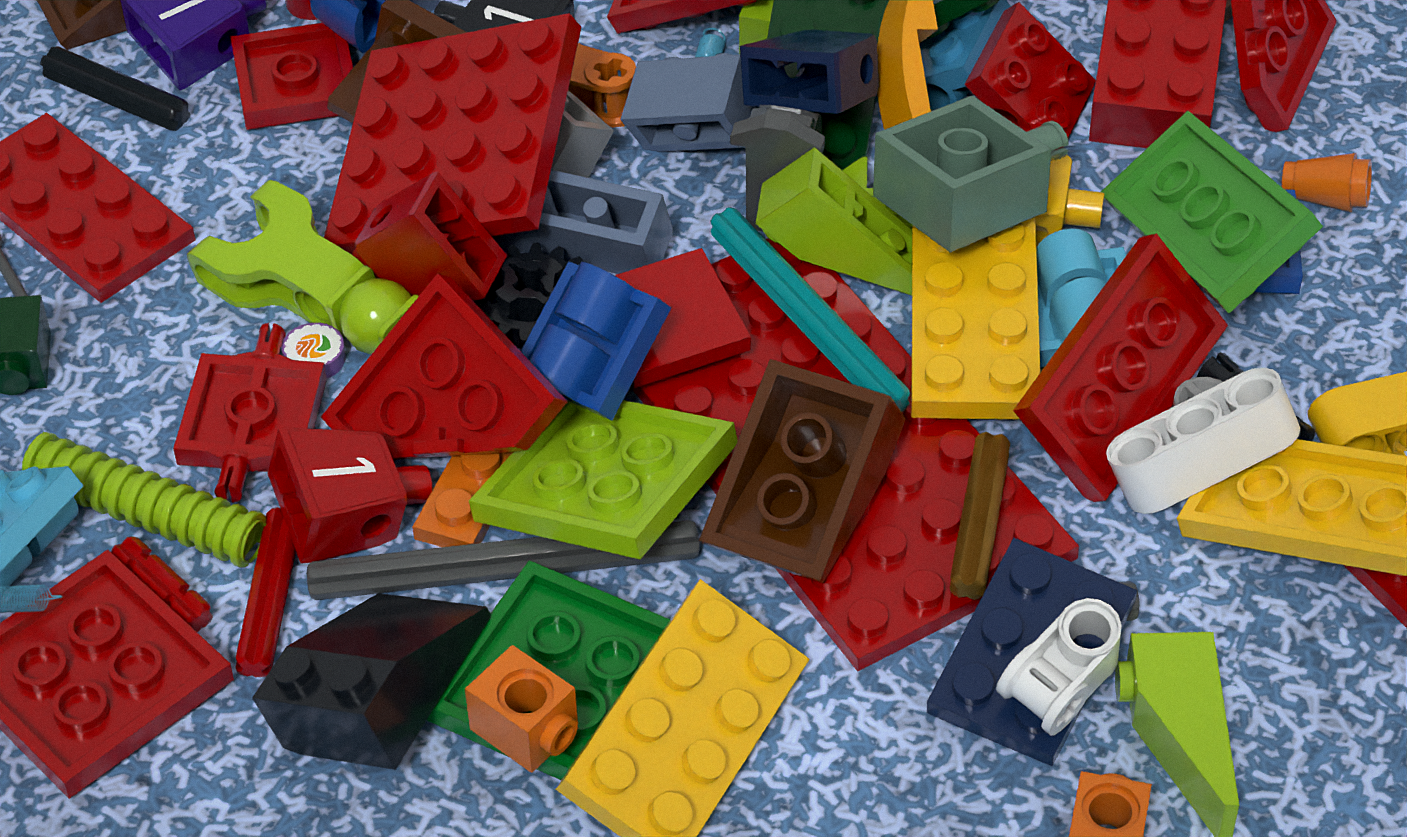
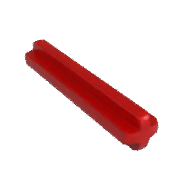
M279 507L272 508L266 513V526L263 527L235 657L237 672L247 677H266L273 667L296 554L289 528Z

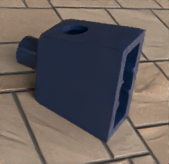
M803 30L740 46L743 104L746 106L776 105L812 112L837 114L877 95L879 89L877 40L873 34ZM797 62V70L799 72L796 76L790 78L786 74L784 66Z

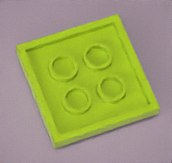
M625 400L622 401L615 417L611 421L568 401L527 451H514L471 497L469 505L474 522L641 560L734 449L738 442L734 422Z

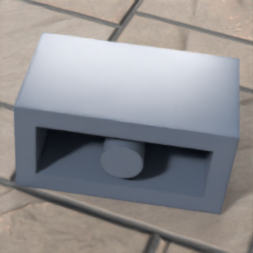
M720 53L715 56L695 58L667 57L664 60L638 61L620 120L645 150L665 152L742 148L743 146L730 144V135L734 123L750 118L752 109L759 107L743 104L740 54Z

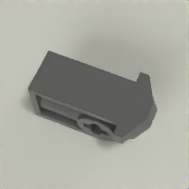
M760 105L759 108L752 109L750 118L734 123L730 135V144L743 146L746 150V219L757 231L763 232L755 224L762 183L815 147L821 153L823 152L825 136L822 135L820 114L776 105Z

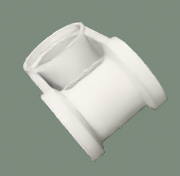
M1086 598L1073 602L1065 608L1061 615L1034 643L1025 647L1010 662L997 683V693L1005 699L1016 698L1043 720L1041 727L1050 736L1056 735L1071 722L1090 695L1115 670L1118 664L1122 627L1118 613L1111 605L1098 599ZM1092 634L1101 638L1105 644L1098 648L1087 649L1075 644L1073 639L1079 635Z

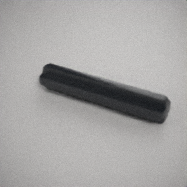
M58 46L51 47L47 55H43L40 65L43 66L42 74L44 77L170 131H177L190 118L189 104L185 99Z

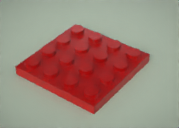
M568 13L372 50L324 238L352 255L355 249V241L373 210L382 201L435 172L440 173L491 236L538 229L582 28L574 17Z

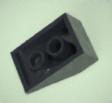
M378 593L286 646L252 699L279 743L286 750L299 755L396 770L487 624L491 614L486 606Z

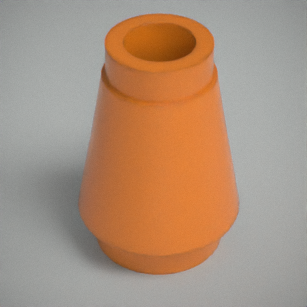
M1356 153L1297 160V162L1285 161L1282 173V188L1295 190L1296 199L1347 212H1352L1353 207H1368L1372 182L1371 159H1357Z

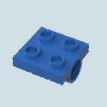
M568 261L521 352L567 401L612 421L665 322L671 307L659 298L635 289L625 281L599 267L586 262H581L580 265Z

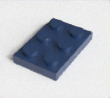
M1013 537L927 700L926 713L1053 766L1082 708L1065 728L1056 735L1050 736L1041 727L1043 720L1014 697L1005 699L996 691L997 683L1017 654L1028 645L1034 643L1061 615L1065 608L1073 602L1090 598L1098 599L1111 605L1119 615L1122 630L1135 604L1137 590ZM1092 634L1079 635L1073 639L1075 644L1087 649L1098 648L1105 644L1101 638Z

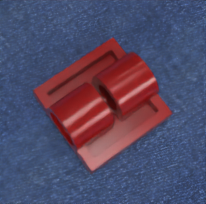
M1018 2L1003 11L964 85L981 102L1024 131L1039 127L1047 121H1055L1062 126L1068 138L1096 80L1047 31L1045 26Z

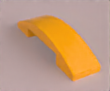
M889 0L886 6L877 43L879 74L877 94L884 130L931 112L919 44L938 30L933 0Z

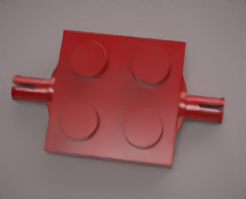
M265 323L260 327L255 351L237 355L201 353L173 448L177 465L220 468L221 472L214 493L216 497H222L227 500L230 495L232 503L238 502L242 498V490L247 473L250 471L268 472L278 428H315L327 381L324 362L292 360L280 355L286 332L280 325L273 323L271 331L269 323Z

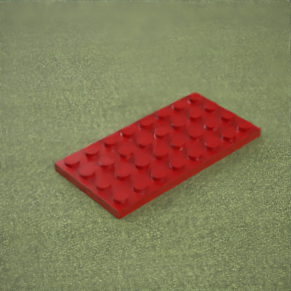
M767 238L766 240L910 390L908 397L910 404L902 412L906 420L884 478L824 583L822 584L775 568L858 672L973 613L978 606L981 598L976 600L967 596L958 598L953 595L949 587L975 438L980 434L967 419L911 418L912 357L836 271L799 260L780 243H775ZM730 255L711 265L751 335V350L634 388L632 384L630 387L645 405L734 422L738 440L770 359L847 383L850 382ZM734 449L706 481L716 495ZM1008 465L986 589L1013 537L1070 562L1078 559L1079 545Z

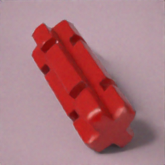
M129 536L121 544L114 545L111 553L196 632H199L201 628L206 627L211 622L213 617L210 613V603L197 591L188 590L190 585L159 556L155 554L150 555L152 550L137 537Z

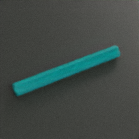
M728 207L722 213H716L710 220L712 225L711 235L851 384L891 396L900 411L904 412L910 404L908 400L910 390L737 209Z

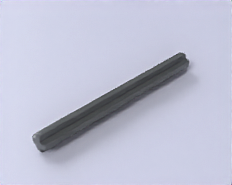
M687 520L672 522L641 560L544 537H532L313 561L308 564L306 574L311 599L324 600L514 579L529 560L558 573H569L694 559L699 555L700 544L695 522Z

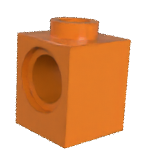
M511 645L465 688L470 730L531 773L550 755L557 756L564 752L577 733L578 717L575 687L514 645Z
M1081 771L1069 837H1143L1152 784L1133 781L1120 774L1108 773L1100 775ZM1099 825H1112L1117 829H1107Z

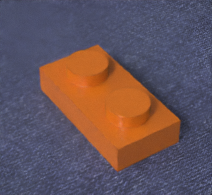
M513 452L451 456L412 526L414 539L439 547L481 543L491 525L474 522L469 500Z

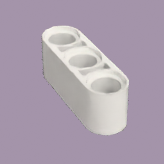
M1254 368L1242 372L1124 431L1109 444L1106 455L1128 506L1134 512L1142 514L1155 513L1283 451L1298 438L1300 426L1280 375L1273 369Z

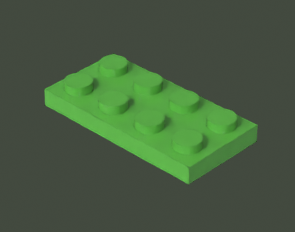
M1186 111L1101 191L1105 193L1104 199L1140 234L1147 236L1157 233L1194 282L1227 313H1231L1243 300L1252 295L1270 275L1292 255L1297 253L1323 227L1312 211L1189 111Z

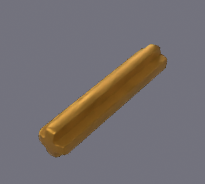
M983 432L975 438L950 575L949 589L958 598L967 596L976 600L981 598L986 590L1009 459L1010 441L1003 434L992 435L988 432Z

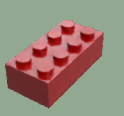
M1108 0L1092 103L1089 141L1148 148L1186 111L1192 113L1210 128L1227 0Z

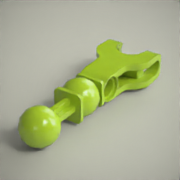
M274 180L266 181L250 196L254 201L256 220L263 231L261 234L249 241L236 243L208 236L187 253L189 265L197 282L229 304L239 308H260L269 305L282 306L310 323H324L333 326L358 351L370 355L419 297L417 294L411 296L397 282L387 279H375L374 272L370 267L363 265L356 257L320 236L316 226H314V216L308 198Z

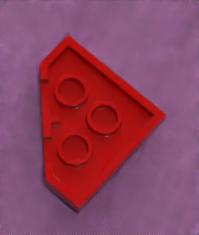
M1231 0L1240 85L1246 105L1251 112L1256 114L1265 130L1273 132L1288 130L1337 20L1325 0Z
M437 273L330 404L321 418L332 430L377 432L384 437L393 460L527 451L568 401L451 277Z

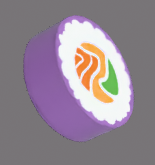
M307 323L291 330L282 343V354L287 358L299 361L324 362L327 379L338 373L346 360L343 337L336 328L328 324Z

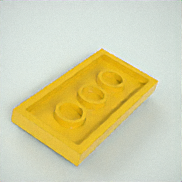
M1035 217L952 252L947 251L912 225L911 418L1019 419L1013 409L1040 374Z
M1296 439L1292 445L1283 451L1190 496L1177 516L1182 537L1407 576V456Z
M700 579L679 606L555 790L620 837H697L808 663L809 658Z

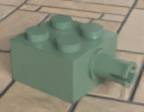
M969 96L875 133L873 196L947 251L952 252L1047 212L1050 162L1064 158L1067 155L1068 150L1064 147L1069 145L1068 138L1062 126L1055 121H1047L1039 127L1024 131L974 96Z

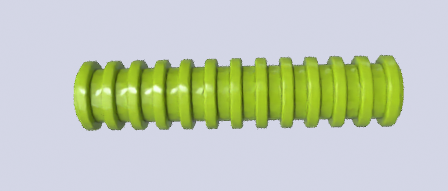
M43 432L38 435L28 446L24 454L22 470L35 466L39 469L69 466L83 484V487L74 496L79 506L84 508L91 507L100 514L108 513L113 519L118 521L126 520L133 527L143 526L147 532L151 534L160 533L162 537L170 541L178 540L182 546L188 548L195 546L200 553H213V556L221 561H228L230 559L231 563L239 568L247 567L249 563L257 558L259 546L253 556L245 560V556L254 544L260 543L263 527L266 526V516L259 511L248 512V509L243 505H231L227 499L222 497L213 498L209 492L204 490L196 492L191 485H179L175 479L169 477L162 478L158 473L144 471L135 464L127 465L120 458H110L101 451L93 452L88 446L76 445L67 438L60 439L51 432Z

